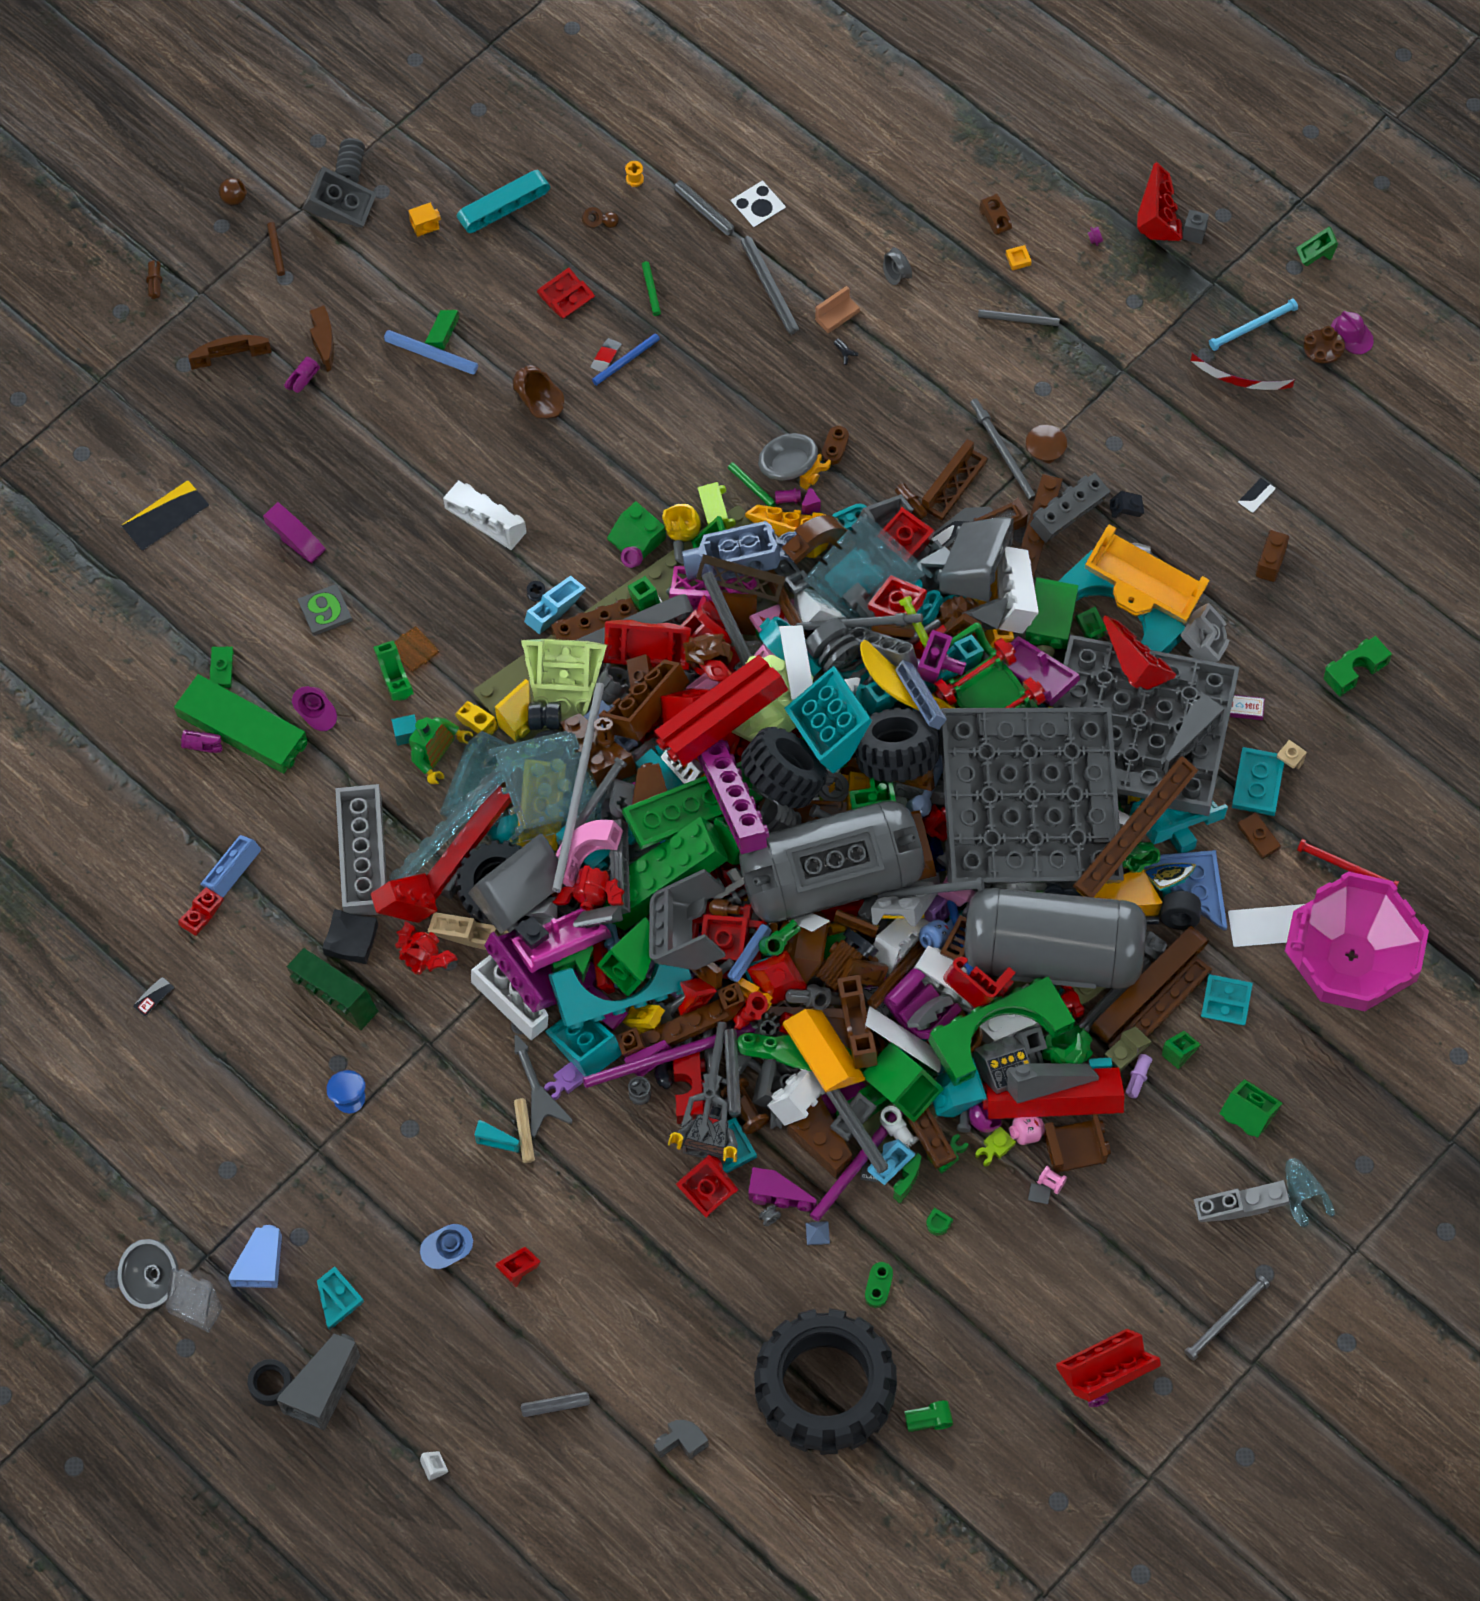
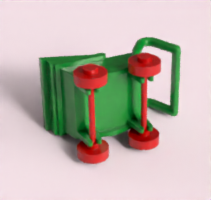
M978 622L953 637L949 648L955 642L975 632L980 646L989 657L956 680L951 679L948 685L942 679H939L933 683L934 687H932L937 698L950 706L954 705L955 708H1038L1040 704L1046 701L1043 694L1045 690L1039 681L1035 682L1029 677L1022 682V686L1008 668V666L1017 662L1014 655L1016 651L1010 642L1006 643L1000 638L993 643L995 651L989 644L982 626Z

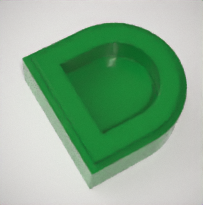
M934 1207L927 1218V1230L936 1236L943 1235L948 1231L954 1219Z

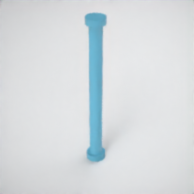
M1290 299L1287 304L1217 339H1210L1209 345L1213 351L1219 349V346L1291 310H1298V304L1294 299Z

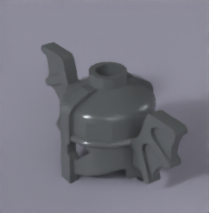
M602 661L596 683L604 684L602 700L605 703H613L618 698L622 700L629 694L628 689H630L628 669L610 667L611 664L609 663L605 666ZM616 674H622V678L620 679Z

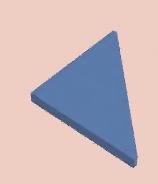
M1216 850L1160 855L1158 863L1144 867L1145 870L1170 863L1196 864L1194 872L1185 880V883L1171 887V892L1188 891L1195 894L1201 901V914L1222 930H1227Z

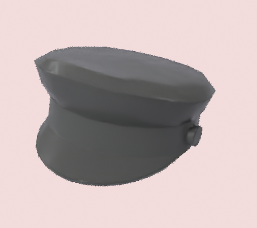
M892 247L884 255L883 270L888 282L892 285H897L903 278H912V268L905 255L898 248Z

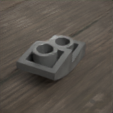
M951 995L938 996L921 1006L907 1022L908 1028L917 1027L918 1030L929 1028L931 1022L938 1020L936 1014L946 1011L945 1007L953 1004Z

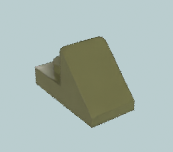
M1137 1027L1124 1031L1121 1039L1105 1053L1104 1057L1112 1058V1065L1115 1068L1119 1067L1121 1072L1152 1041Z

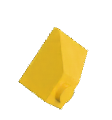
M527 679L495 706L498 726L515 742L520 738H524L530 732L528 709L529 703L532 701L529 681Z

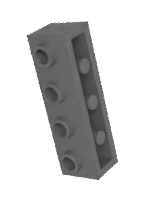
M1096 473L1089 477L1083 476L1077 482V486L1074 488L1072 486L1068 487L1062 493V497L1059 499L1058 497L1053 498L1047 504V508L1043 509L1041 507L1032 515L1034 519L1029 525L1045 543L1099 505L1109 495L1111 491Z

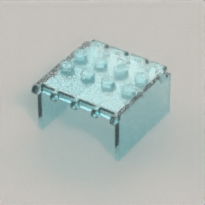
M863 513L851 526L857 533L854 534L848 529L837 541L842 550L834 545L823 557L829 564L826 566L823 562L819 561L804 580L847 619L860 618L855 610L853 611L848 607L841 596L857 582L867 591L871 600L890 575L916 585L915 582L920 577L926 575L931 578L933 574L872 518ZM863 626L862 628L871 630L872 626Z
M572 732L555 733L492 748L487 751L489 756L480 765L481 769L496 765L500 766L495 768L494 772L495 774L502 773L507 787L502 788L501 792L502 794L509 793L514 807L510 808L508 812L510 815L516 813L520 826L514 828L516 833L508 840L512 844L532 840L540 833L544 836L556 834L566 825L581 752L575 753V750L580 749L576 735ZM586 772L577 818L595 793H589L590 790L594 789L589 772ZM598 802L585 823L591 822L600 813V802Z

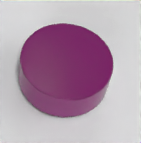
M635 546L626 547L621 553V561L628 568L638 567L642 562V552Z

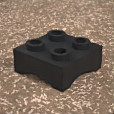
M334 909L330 928L322 947L324 955L367 964L378 929L377 918L357 916Z

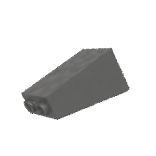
M334 1333L279 1395L277 1402L283 1414L325 1431L360 1357L354 1338L346 1334L339 1336Z

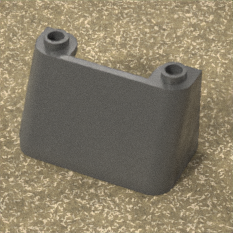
M998 517L971 521L957 527L956 540L943 570L940 569L937 576L941 592L986 602L990 601L992 596L990 584L995 581V572L1006 546L1012 547L1013 518Z
M542 833L487 874L468 892L469 896L500 934H503L506 930L511 933L518 926L519 923L517 921L554 893L552 888L558 858Z

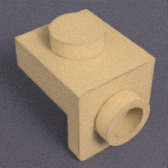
M1289 740L1279 751L1277 758L1291 768L1296 767L1299 769L1304 764L1307 752Z

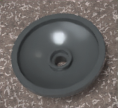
M154 1239L139 1240L130 1245L123 1253L118 1266V1283L125 1298L134 1306L152 1309L165 1304L174 1294L178 1284L179 1269L171 1249L164 1243Z

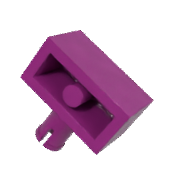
M932 629L917 668L922 680L932 684L935 683L940 671H943V669L962 676L966 662L948 657L949 654H947L953 637Z

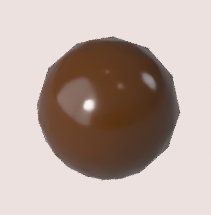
M231 177L225 179L219 187L220 198L224 203L231 206L241 204L247 194L244 184L238 178Z

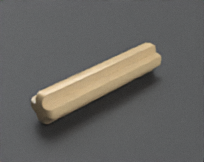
M524 1098L514 1100L522 1160L524 1163L534 1162L535 1157L527 1104Z

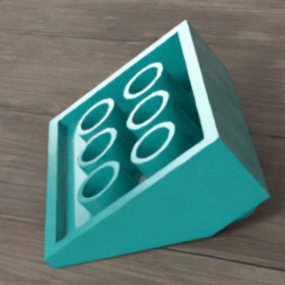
M835 666L784 708L819 762L833 774L851 759L872 722V719Z

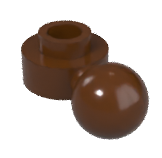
M590 207L582 213V222L588 228H595L601 223H604L608 228H613L619 221L617 214L614 212H607L603 215L596 207ZM590 214L594 216L593 222L588 219Z

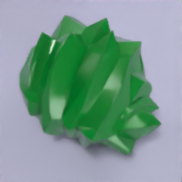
M1076 1025L1073 1026L1072 1030L1054 1039L1048 1033L1044 1037L1047 1048L1041 1052L1042 1058L1051 1061L1053 1064H1082L1093 1053L1090 1049L1092 1038L1084 1028Z

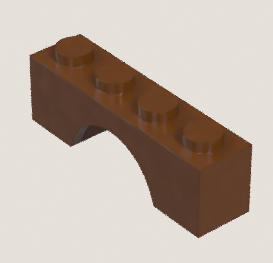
M860 976L837 979L838 992L855 1069L877 1065V1053L873 1034L870 1028L865 1025L867 1012Z

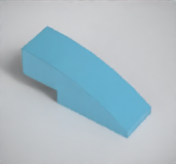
M569 576L542 595L541 601L527 611L524 622L538 634H541L585 592L586 587L572 576Z

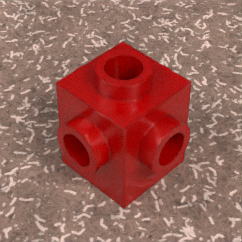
M934 804L931 812L922 818L923 824L929 836L932 838L936 836L944 842L947 839L945 807L940 808Z

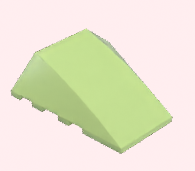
M521 640L534 702H542L544 706L550 702H560L562 721L578 713L582 716L587 714L607 645L575 640Z

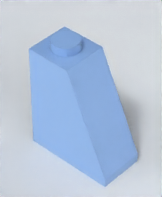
M264 1225L263 1228L255 1229L229 1274V1282L232 1287H278L282 1234L279 1228L273 1225Z

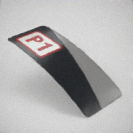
M163 977L160 978L140 997L133 1007L143 1016H147L158 1002L174 989V986Z

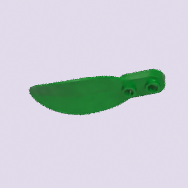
M745 1033L740 1035L737 1040L738 1051L743 1055L775 1059L788 1066L812 1071L790 1035L771 1037ZM846 1047V1049L848 1050L849 1054H850L851 1057H852V1052H851V1050ZM867 1067L859 1068L862 1074L867 1069Z

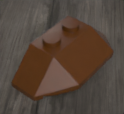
M822 911L813 913L827 919ZM791 919L783 921L781 923V929L784 926H786L789 923V921H791ZM829 922L814 931L800 927L801 931L788 940L787 945L783 949V951L787 950L806 985L823 963Z

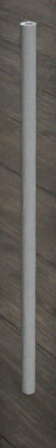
M596 683L552 888V891L560 893L562 889L595 733L593 723L598 718L604 690L603 683Z

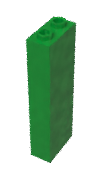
M197 674L174 706L177 717L207 733L220 735L223 742L282 774L287 769L292 768L296 756L299 752H303L307 746L305 731Z

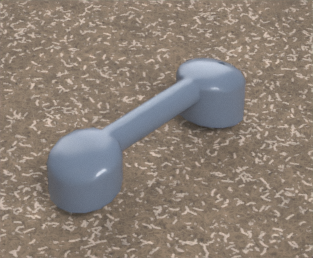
M940 754L939 760L933 768L935 787L943 773L942 755ZM934 789L932 791L924 790L922 795L910 799L906 804V808L910 812L920 810L922 817L928 815L932 809L930 798Z

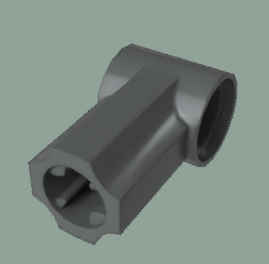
M858 582L841 596L848 607L853 611L855 610L860 618L875 617L874 612L868 609V603L871 601L870 596Z

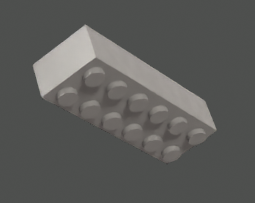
M379 784L335 788L343 911L357 916L378 915L379 913H376L370 893L387 883L382 796Z

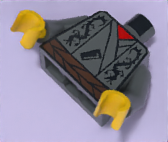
M712 1106L710 1108L707 1123L709 1131L702 1142L698 1127L702 1124L703 1115L698 1114L695 1120H691L681 1130L679 1129L670 1135L668 1145L670 1146V1144L675 1143L678 1150L683 1146L684 1154L705 1158L708 1155L715 1156L723 1164H725L726 1158H733V1162L737 1161L738 1143L734 1131L729 1128L728 1122L726 1123V1135L722 1132L718 1124L722 1114V1109Z

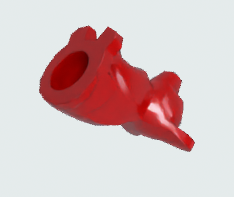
M755 991L749 994L745 1002L746 1005L733 1018L736 1030H741L743 1027L748 1026L750 1022L760 1020L762 1014L766 1012L768 1000L762 993Z

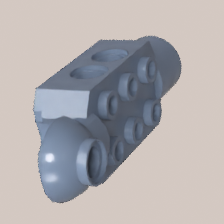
M763 521L706 534L703 536L698 548L681 551L687 579H696L702 554L762 571L776 569L780 560L786 559L793 562L782 550V547L797 533L795 531L787 532L776 539L772 525ZM704 564L702 575L708 572H712L714 576L717 575L713 566ZM717 567V569H718L719 572H722V571L725 570V569H721V568H718V567ZM732 571L721 574L723 580L737 578ZM719 576L715 578L717 581H721Z

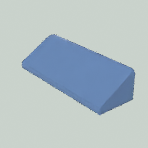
M240 835L202 881L201 886L207 887L219 896L224 897L259 854L261 848L253 839Z

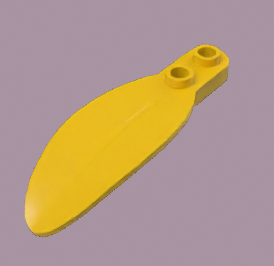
M863 640L860 644L861 656L865 667L874 681L895 699L919 710L896 673L895 669L897 667L888 661L867 640ZM933 696L940 709L953 708L943 700Z

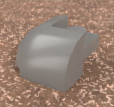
M1207 603L1189 616L1184 624L1186 627L1180 636L1191 647L1188 653L1192 657L1218 662L1230 640L1227 639L1224 627L1227 625L1226 622Z

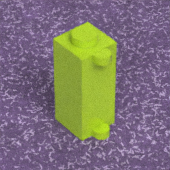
M718 482L698 487L707 524L709 525L717 516H721L725 530L736 525L735 519H728L721 495L726 492V487L724 485L719 486Z

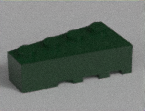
M305 948L286 966L291 974L289 978L295 984L304 986L310 994L317 996L359 1030H362L379 1012L366 988Z

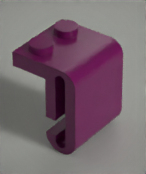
M913 968L884 998V1003L901 1027L920 1039H929L932 1029L939 1025L946 1026L950 1024L962 1009L957 1003H953L945 1007L946 1011L936 1014L938 1020L931 1022L929 1028L918 1030L917 1027L908 1028L907 1022L912 1015L925 1003L940 996L932 984L924 985L922 979L925 975L920 970Z

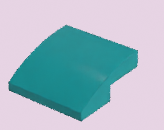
M1209 974L1201 1017L1245 1026L1253 983Z

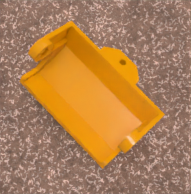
M1109 524L1088 558L1085 569L1113 584V594L1117 607L1135 617L1150 613L1154 607L1185 624L1210 580L1204 576L1199 581L1120 538L1114 534L1117 528Z

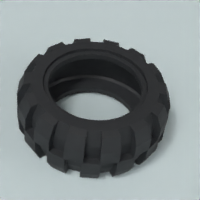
M829 1308V1313H816V1310L812 1309L798 1313V1318L791 1322L789 1320L783 1321L772 1331V1337L769 1341L763 1343L757 1356L756 1371H754L755 1397L759 1411L765 1416L768 1427L777 1437L783 1436L789 1440L790 1446L807 1452L808 1449L820 1450V1455L838 1454L839 1449L849 1447V1449L853 1450L865 1444L867 1438L872 1433H878L888 1420V1414L891 1407L894 1406L897 1389L896 1365L893 1363L892 1351L886 1340L874 1332L873 1325L861 1317H857L856 1320L846 1316V1311ZM832 1347L854 1357L863 1368L868 1381L867 1389L860 1401L848 1411L833 1416L814 1415L798 1407L788 1396L783 1379L789 1365L802 1353L814 1348Z

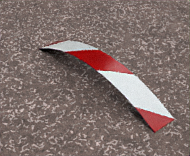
M1194 353L1191 355L1190 361L1213 377L1236 386L1260 390H1279L1293 388L1295 379L1266 382L1239 378L1212 367Z

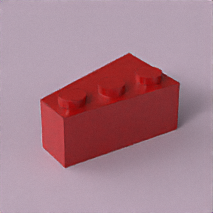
M426 873L389 881L370 893L376 913L420 923L438 911Z

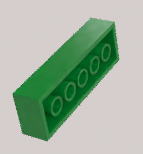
M700 816L630 864L631 912L622 914L623 920L612 924L625 931L650 914V899L655 892L703 869L710 873L728 861L729 858L715 826ZM608 896L606 898V902L603 904L604 907H608L611 905L608 903Z

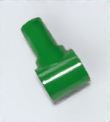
M792 919L780 931L776 930L770 936L763 937L759 942L760 952L765 956L781 954L787 945V941L801 931L800 926H796L797 922ZM770 940L775 943L773 952L768 949V942Z

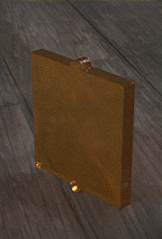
M416 626L407 633L401 634L400 638L394 642L401 662L411 672H414L423 664L426 665L428 660L439 653V650Z

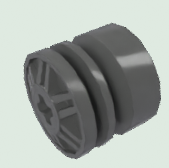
M833 618L823 623L805 642L810 655L814 659L820 658L818 663L821 667H824L825 672L833 666L840 672L841 669L851 664L861 652L860 642L855 641L856 639L853 634L847 635L848 628L839 618Z

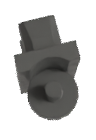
M734 867L726 872L732 881L730 885L725 887L719 877L716 879L725 888V892L714 896L713 899H721L731 893L732 896L725 900L731 901V903L736 901L740 906L743 904L740 898L746 895L747 892L744 888L738 892L735 891L744 885L741 871Z

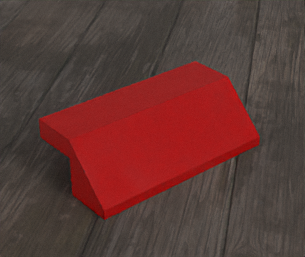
M1125 1329L1056 1363L1057 1370L1073 1394L1088 1402L1161 1366L1159 1357L1145 1352L1142 1334L1129 1329Z

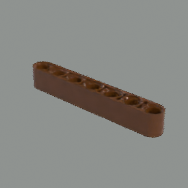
M1190 926L1140 976L1136 983L1131 985L1093 1023L1090 1028L1091 1031L1106 1044L1111 1043L1186 964L1206 947L1209 940L1193 926Z

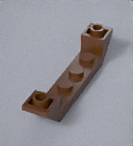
M736 982L718 990L720 999L655 1027V1029L641 1033L635 1027L617 1035L616 1038L622 1055L627 1057L663 1040L672 1047L718 1026V1022L732 1020L746 1002L739 983Z

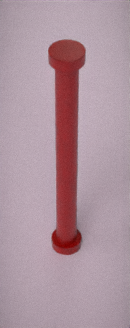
M1304 839L1301 840L1297 848L1299 852L1305 851L1349 872L1389 880L1310 845ZM1397 880L1393 882L1396 885V887L1399 884V881Z

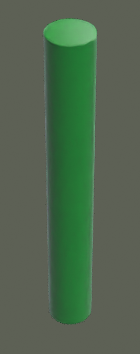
M645 261L642 263V269L654 316H659L661 311L650 263Z
M734 462L728 466V469L764 503L771 507L775 506L776 501Z

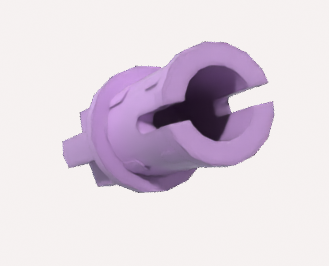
M1139 1054L1135 1068L1130 1072L1131 1078L1125 1094L1130 1098L1138 1097L1143 1082L1147 1080L1146 1074L1152 1058L1145 1054Z

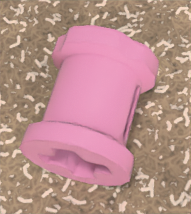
M1046 1166L1037 1183L1039 1185H1046L1053 1189L1055 1194H1058L1064 1186L1067 1177L1065 1175H1058L1051 1171L1049 1166Z

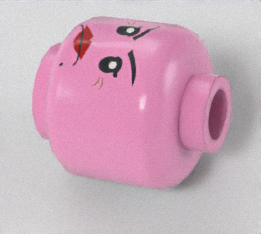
M1040 1117L1014 1118L1012 1126L1009 1128L1010 1136L1020 1145L1038 1142L1045 1133L1044 1123Z

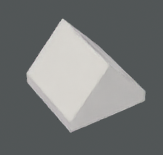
M439 1451L421 1454L420 1462L429 1481L448 1473Z

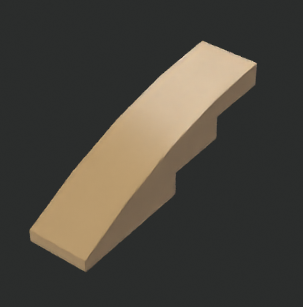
M436 912L432 916L427 931L428 933H434L437 937L486 950L484 945L491 932H494L497 937L503 935L499 933L494 925L477 923L474 918Z

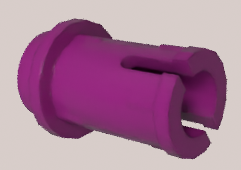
M796 488L794 490H776V504L791 502L797 504V502H801V490Z

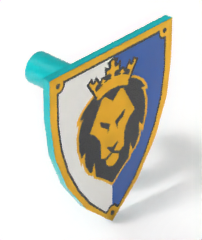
M1170 863L1151 867L1144 871L1150 882L1162 891L1164 898L1166 894L1171 893V887L1185 883V880L1194 872L1196 864Z

